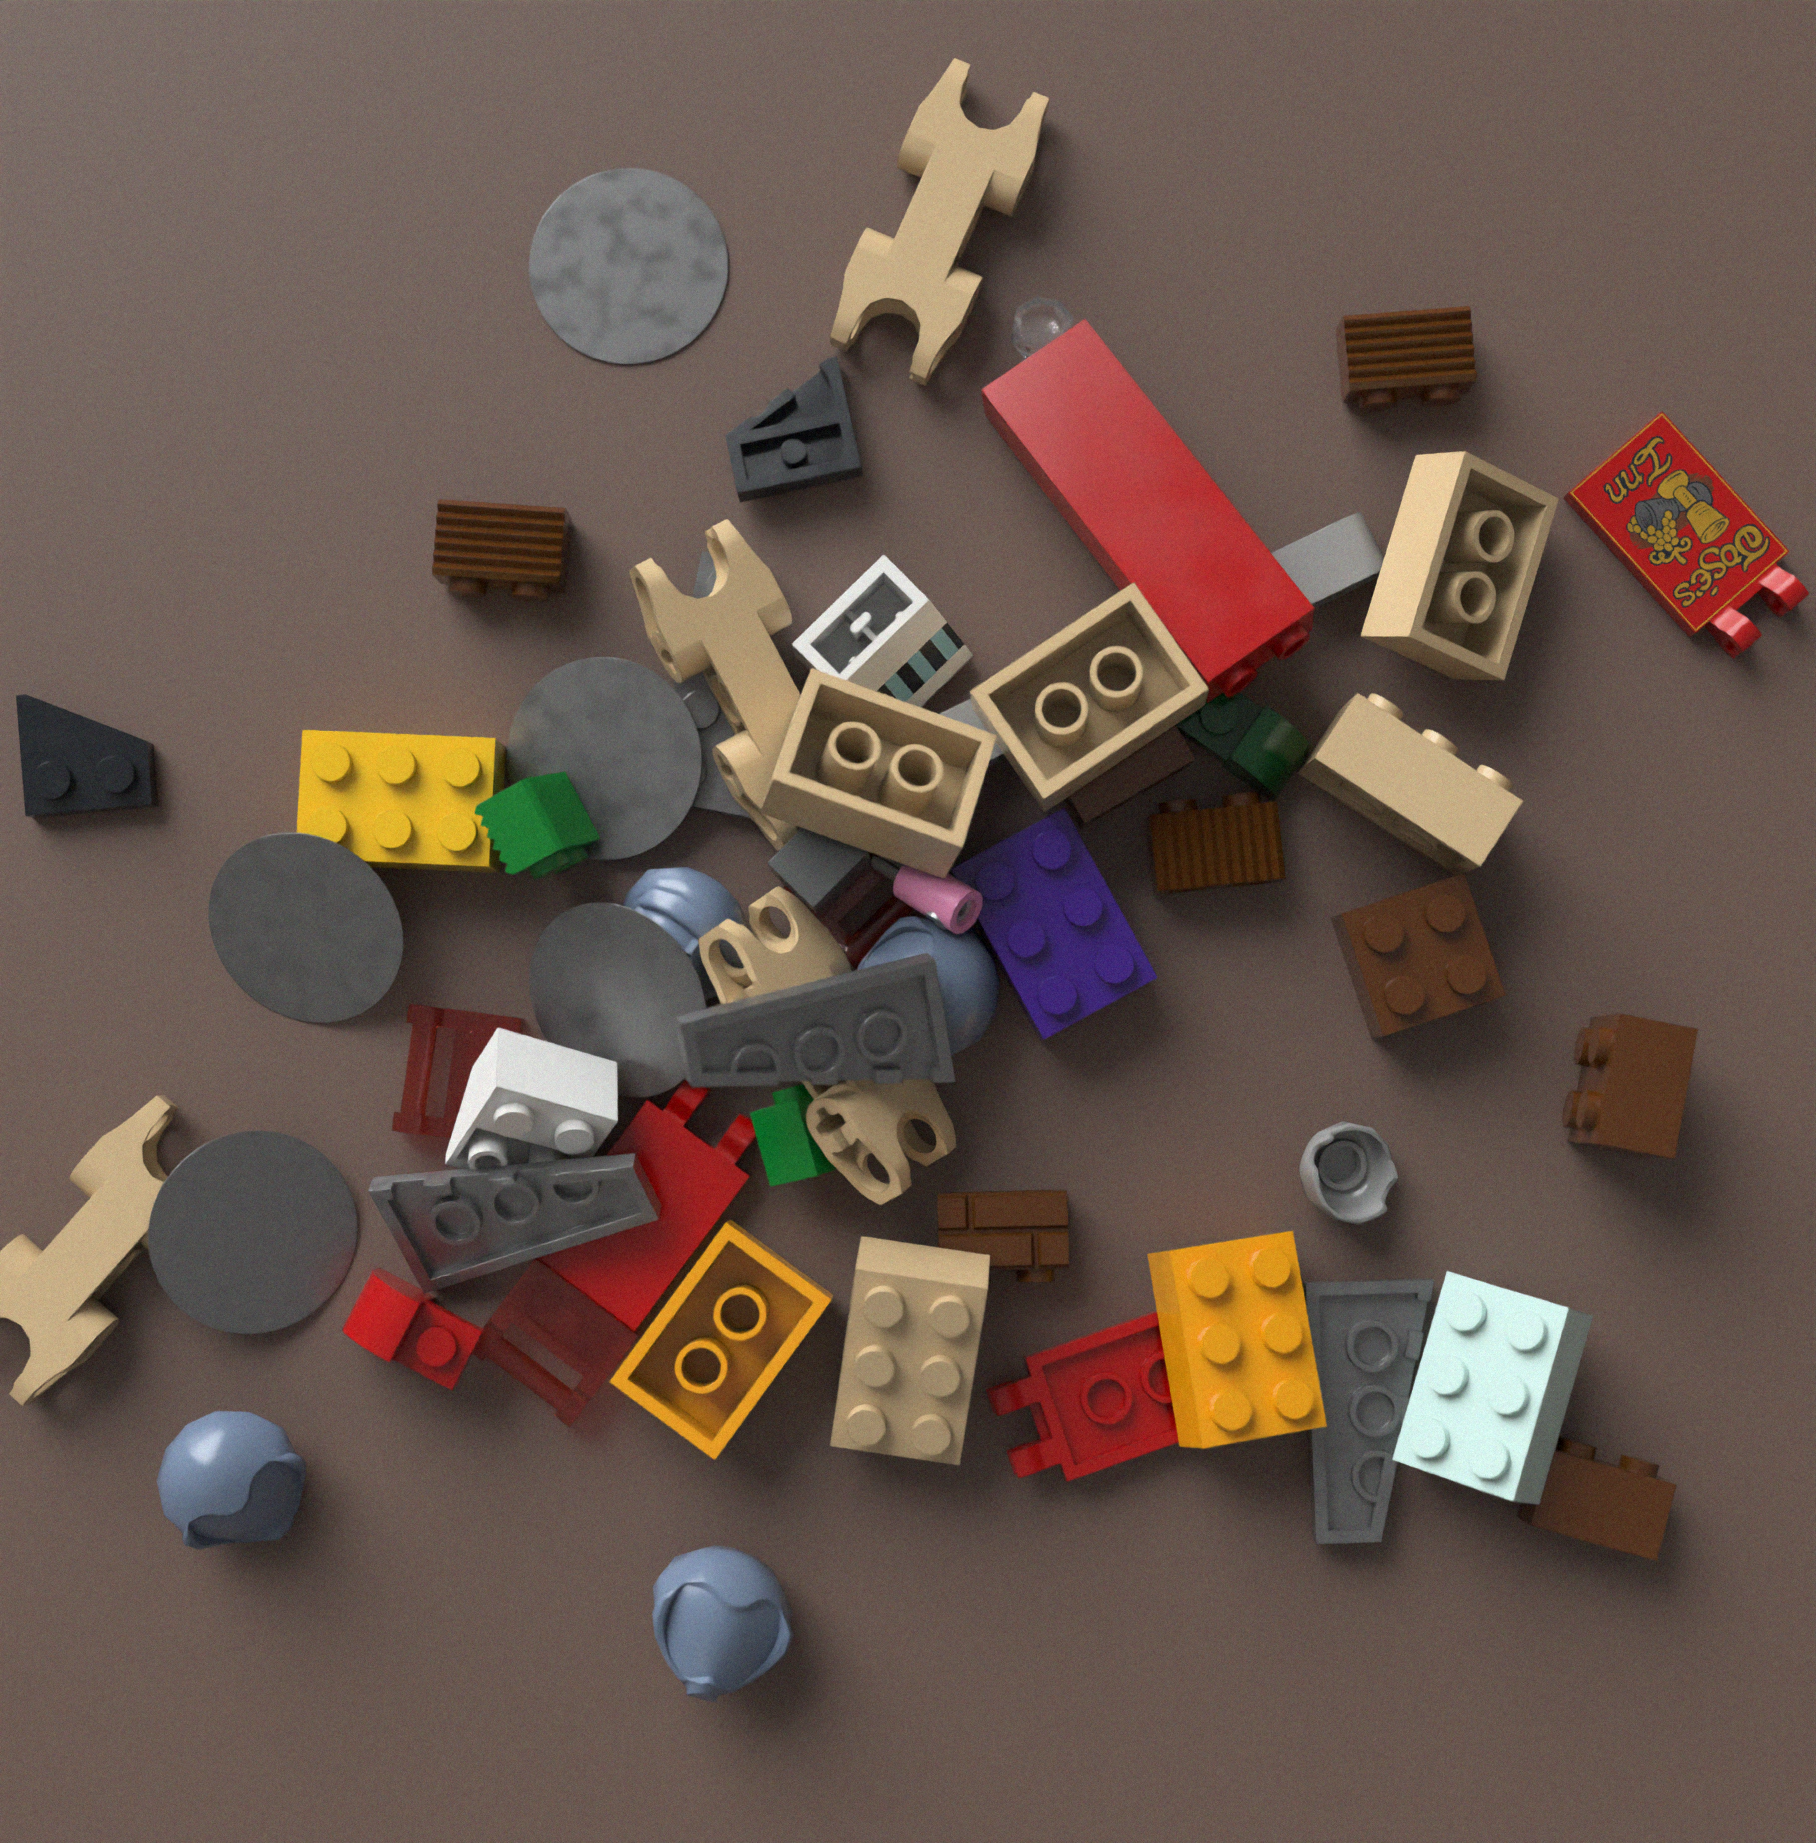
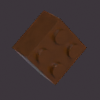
M1464 873L1341 913L1331 918L1371 1038L1383 1037L1506 996Z
M1621 1013L1590 1018L1589 1028L1582 1027L1580 1029L1574 1049V1063L1581 1065L1577 1091L1570 1090L1568 1092L1563 1108L1562 1125L1565 1128H1570L1568 1142L1639 1157L1675 1159L1698 1029Z

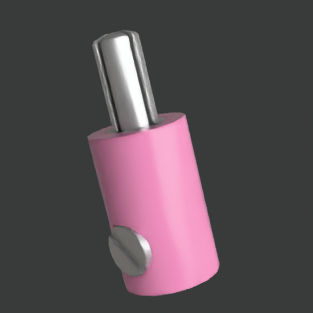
M873 855L871 860L873 869L894 881V896L924 914L929 920H933L935 925L944 930L948 929L954 934H962L975 923L982 909L983 898L981 893L950 874H947L945 879L885 857Z

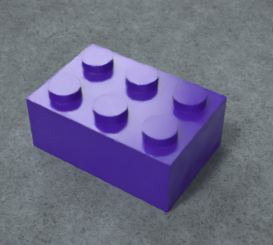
M1065 807L951 869L950 875L982 894V909L975 922L1040 1041L1158 978Z

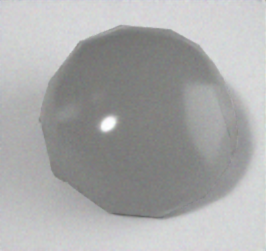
M1345 1121L1316 1133L1308 1142L1299 1165L1304 1195L1323 1215L1335 1220L1360 1225L1381 1217L1388 1210L1385 1203L1386 1197L1391 1187L1398 1181V1174L1391 1160L1392 1155L1388 1143L1372 1127Z

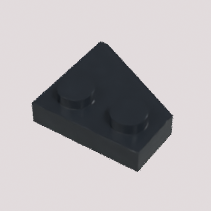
M837 356L827 358L819 364L820 372L796 390L791 392L787 388L771 400L762 414L756 417H749L725 435L739 502L863 476Z
M26 694L16 695L25 816L42 818L158 806L154 747L152 743Z

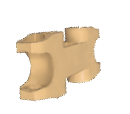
M956 58L953 59L931 93L919 105L902 144L896 167L921 178L895 239L868 227L865 229L845 271L841 300L830 335V345L847 352L871 318L885 313L902 315L915 326L919 335V341L909 370L911 373L909 379L926 386L950 348L961 337L984 278L959 267V262L984 206L1010 217L1017 210L1033 174L1038 140L1050 98L1033 92L1031 97L1026 100L1021 112L1010 125L996 130L978 128L965 117L961 108L967 92L971 65Z
M726 519L705 531L707 547L713 559L717 576L713 591L709 596L697 599L681 594L669 581L663 569L656 565L652 558L634 566L629 570L643 614L647 636L666 671L677 683H682L701 672L703 673L735 734L713 747L715 763L734 800L750 816L776 851H778L798 832V826L759 812L800 698V693L770 637L789 627L792 623V616L786 599L771 570L754 553L730 521Z
M779 886L748 906L749 923L754 935L745 926L728 918L698 939L702 963L721 1004L851 972L850 963L830 931L795 895ZM770 906L782 910L788 917L791 926L788 938H785L772 922L769 914ZM720 940H726L735 948L744 968H735L725 961L720 952ZM903 1079L902 1083L875 1084L872 1080H838V1084L812 1085L809 1081H802L814 1099L808 1106L806 1113L807 1127L812 1137L829 1162L861 1194L879 1205L900 1195L911 1186L910 1167L904 1153L910 1159L927 1167L957 1147L953 1123L934 1083L930 1079ZM912 1119H920L930 1125L936 1135V1146L928 1145L920 1138L911 1122ZM870 1153L887 1170L890 1184L878 1181L871 1174L867 1164V1158Z
M157 1095L117 1128L102 1136L74 1168L69 1179L90 1199L44 1251L24 1234L17 1236L0 1251V1319L7 1318L21 1325L30 1339L31 1356L9 1393L22 1406L33 1403L67 1373L86 1362L119 1323V1319L98 1300L145 1247L149 1250L148 1228L151 1211L158 1192L168 1177L158 1163L157 1144L178 1109L165 1095Z

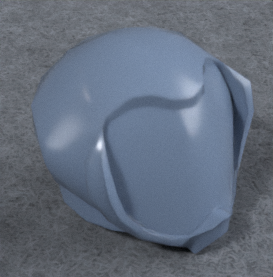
M690 867L647 870L626 893L623 906L646 915L662 926L678 942L689 957L699 977L705 1000L718 996L702 963L698 939L728 918L746 927L745 915L739 902L719 881ZM720 940V952L725 961L735 968H744L735 948L726 940Z
M916 916L899 918L870 949L857 969L860 970L923 953H928L935 958L952 1056L980 1041L996 1016L1000 981L993 953L975 929L971 927L962 934H954L948 929L944 930L933 923V920H929L927 917L921 919Z
M215 1411L187 1424L166 1448L157 1478L163 1513L183 1534L182 1540L184 1545L196 1550L230 1543H251L280 1539L289 1532L295 1521L294 1515L300 1505L306 1476V1461L302 1456L297 1455L283 1427L250 1412Z
M714 1545L675 1556L653 1586L654 1610L652 1616L655 1639L665 1661L676 1677L687 1688V1695L690 1697L716 1702L718 1696L735 1692L772 1669L788 1653L794 1636L790 1627L793 1610L772 1568L754 1555L736 1548Z

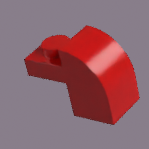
M382 1268L372 1270L342 1328L343 1332L351 1340L387 1362L394 1360L450 1390L456 1388L485 1332V1329L435 1304L436 1296L430 1293L424 1294L422 1289Z

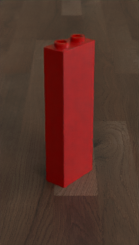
M1086 319L981 389L986 418L1121 591L1133 582L1208 687L1207 703L1221 693H1224L1226 697L1239 693L1256 678L1258 674L1257 668L1274 656H1277L1279 660L1289 658L1309 641L1311 637L1309 632L1312 631L1315 609Z

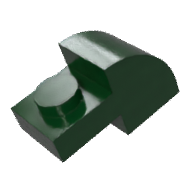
M1240 692L1231 697H1226L1224 693H1221L1210 702H1205L1203 707L1176 724V727L1183 736L1224 763L1222 765L1224 769L1272 802H1275L1311 750L1308 740L1291 723L1267 705L1262 708Z

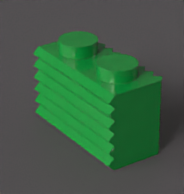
M565 771L550 775H540L538 777H527L479 803L474 813L483 817L480 826L489 828L487 837L495 840L493 849L501 851L499 861L507 863L505 872L515 875L530 871L534 881L553 872L555 875H558L584 862L589 858L584 848L600 839Z

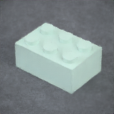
M1447 1271L1392 1460L1514 1502L1539 1505L1593 1315Z

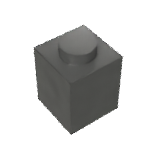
M801 828L768 862L772 873L819 918L871 865V858L868 851Z

